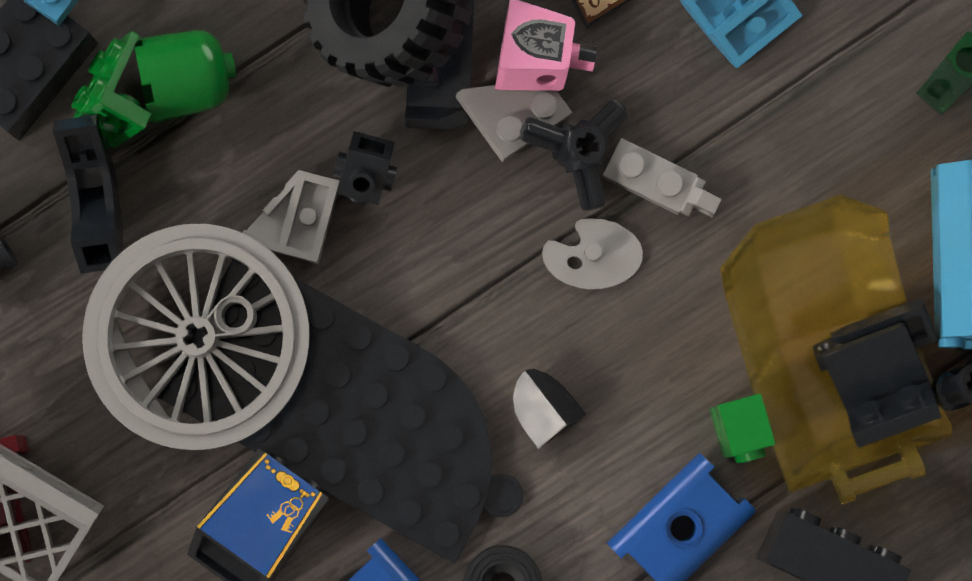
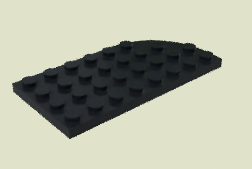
M234 259L231 261L221 279L213 309L221 299L230 294L249 270L248 266ZM255 275L239 296L244 297L253 304L271 294V291L259 275ZM293 277L302 294L309 322V349L305 368L296 390L284 408L263 428L238 441V443L254 452L259 448L266 454L273 453L287 463L289 470L297 476L314 481L327 493L455 564L480 518L491 481V444L485 420L474 396L459 376L430 352ZM276 301L256 311L257 321L254 328L282 324ZM232 305L225 313V322L230 328H238L246 322L247 310L243 305ZM194 327L192 330L193 338L188 342L201 348L205 345L203 337L208 332ZM283 332L221 339V341L280 357ZM219 347L220 351L264 386L268 385L277 368V363ZM213 354L240 406L244 409L262 392ZM206 359L212 422L227 418L236 412ZM188 360L158 396L159 399L174 407ZM197 360L182 411L203 423Z

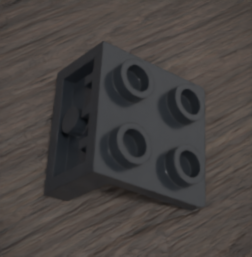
M904 323L892 325L823 352L824 363L847 411L851 432L858 448L942 418L934 391Z

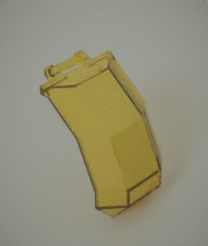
M838 195L752 226L747 230L719 270L724 295L754 395L760 393L762 395L776 445H773V449L789 492L791 493L831 478L839 500L842 504H846L856 500L855 495L909 476L912 480L925 476L924 464L916 448L952 436V425L944 410L938 405L942 418L858 448L851 432L847 411L829 371L821 372L813 351V345L830 338V334L838 329L840 330L841 327L907 303L891 242L887 212L852 198ZM921 348L916 349L917 354L932 386L933 380ZM897 453L902 457V461L851 479L846 474L848 470Z

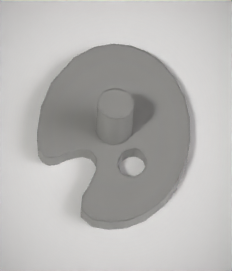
M589 218L578 220L575 224V229L579 234L580 244L577 246H567L550 240L543 246L542 256L547 270L564 284L586 290L611 288L627 281L637 272L643 259L641 243L636 236L618 223L604 219ZM571 257H577L582 261V266L579 269H572L568 266L567 260Z

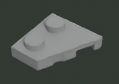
M495 85L462 89L456 94V99L502 163L529 145V143L523 142L520 139V129L526 118L532 117L557 126L568 119L573 113L557 91L495 89Z

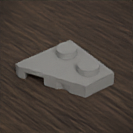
M298 170L285 184L282 192L263 209V213L242 233L257 240L273 253L319 264L336 203L340 181Z

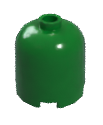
M204 30L138 38L134 47L146 110L152 113L149 118V124L219 107L226 100L229 93V78L236 77L232 52L223 53L219 40L213 34Z

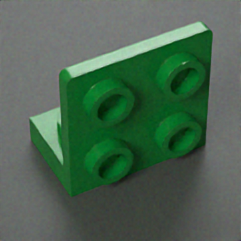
M130 31L120 40L114 38L105 52L99 50L88 68V72L93 74L88 86L83 85L79 89L71 105L76 110L73 118L97 115L103 138L107 137L109 146L116 148L143 130L152 114L141 108L140 103L133 97L114 93L139 38V35L133 31Z

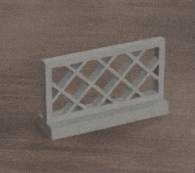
M0 444V503H3L8 526L0 527V534L10 532L16 555L0 559V573L13 581H37L29 576L25 560L48 555L52 568V574L48 581H58L104 507L101 503ZM6 486L10 487L16 492L8 494ZM27 497L35 502L39 518L16 524L10 500ZM44 508L55 515L46 516ZM64 519L79 528L72 542L53 546L48 523ZM41 525L46 548L23 553L17 530ZM65 551L58 563L55 553ZM18 562L19 569L10 565V563Z

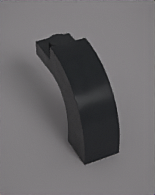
M97 115L55 120L53 123V134L68 182L72 213L71 245L80 274L103 271L124 251L119 193L107 137L103 138Z

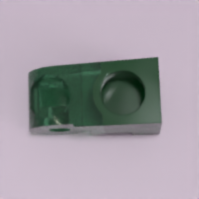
M967 31L960 37L915 93L940 115L972 85L971 32Z

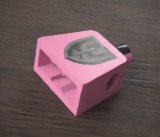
M509 0L495 89L560 91L564 89L569 68L593 72L597 47L573 43L575 20L572 17L520 0Z

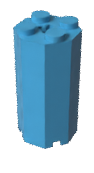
M972 160L938 164L936 169L932 168L930 170L934 322L939 339L938 348L972 350Z

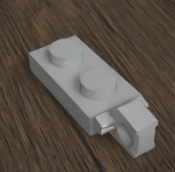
M623 138L620 139L602 176L605 180L677 215L682 213L690 216L692 209H695L712 218L722 200L703 190L706 181L697 177V174Z

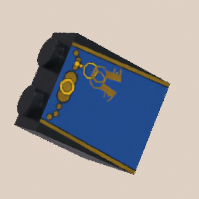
M258 448L196 527L187 555L223 581H274L323 512L329 498L324 495L322 488L317 483L308 478L301 479L290 471L287 463L282 458L273 453L266 454Z

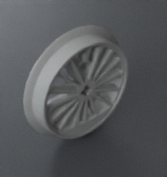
M211 224L177 225L158 230L134 242L121 252L103 272L93 289L85 312L82 334L83 354L89 378L99 398L111 414L129 430L151 442L170 448L184 450L213 449L230 445L254 434L268 424L290 400L300 382L307 361L309 349L308 315L302 294L293 276L281 260L263 244L246 234L223 226ZM197 253L219 255L201 316L195 255ZM182 255H187L193 317L164 267L165 261ZM232 258L248 266L249 270L230 294L221 299L213 309L227 259ZM157 267L185 320L180 319L137 284L138 280L148 271ZM259 275L269 287L271 294L251 304L247 299L239 295L254 276ZM130 290L136 291L175 322L178 328L121 313V306ZM276 301L282 324L254 328L257 321L256 311ZM232 305H243L247 310L246 322L238 328H230L225 322L226 311ZM118 319L176 335V337L126 343ZM194 327L208 332L203 337L205 345L201 348L188 342L193 338L191 330ZM283 332L280 357L221 341V339ZM177 344L176 347L140 367H137L130 352L133 349ZM219 347L277 363V368L268 385L264 386L220 351ZM181 353L151 391L142 374ZM213 354L262 392L244 409L240 406ZM206 359L236 412L227 418L212 422ZM188 360L172 417L170 418L156 398ZM198 360L204 422L200 424L181 423V413Z

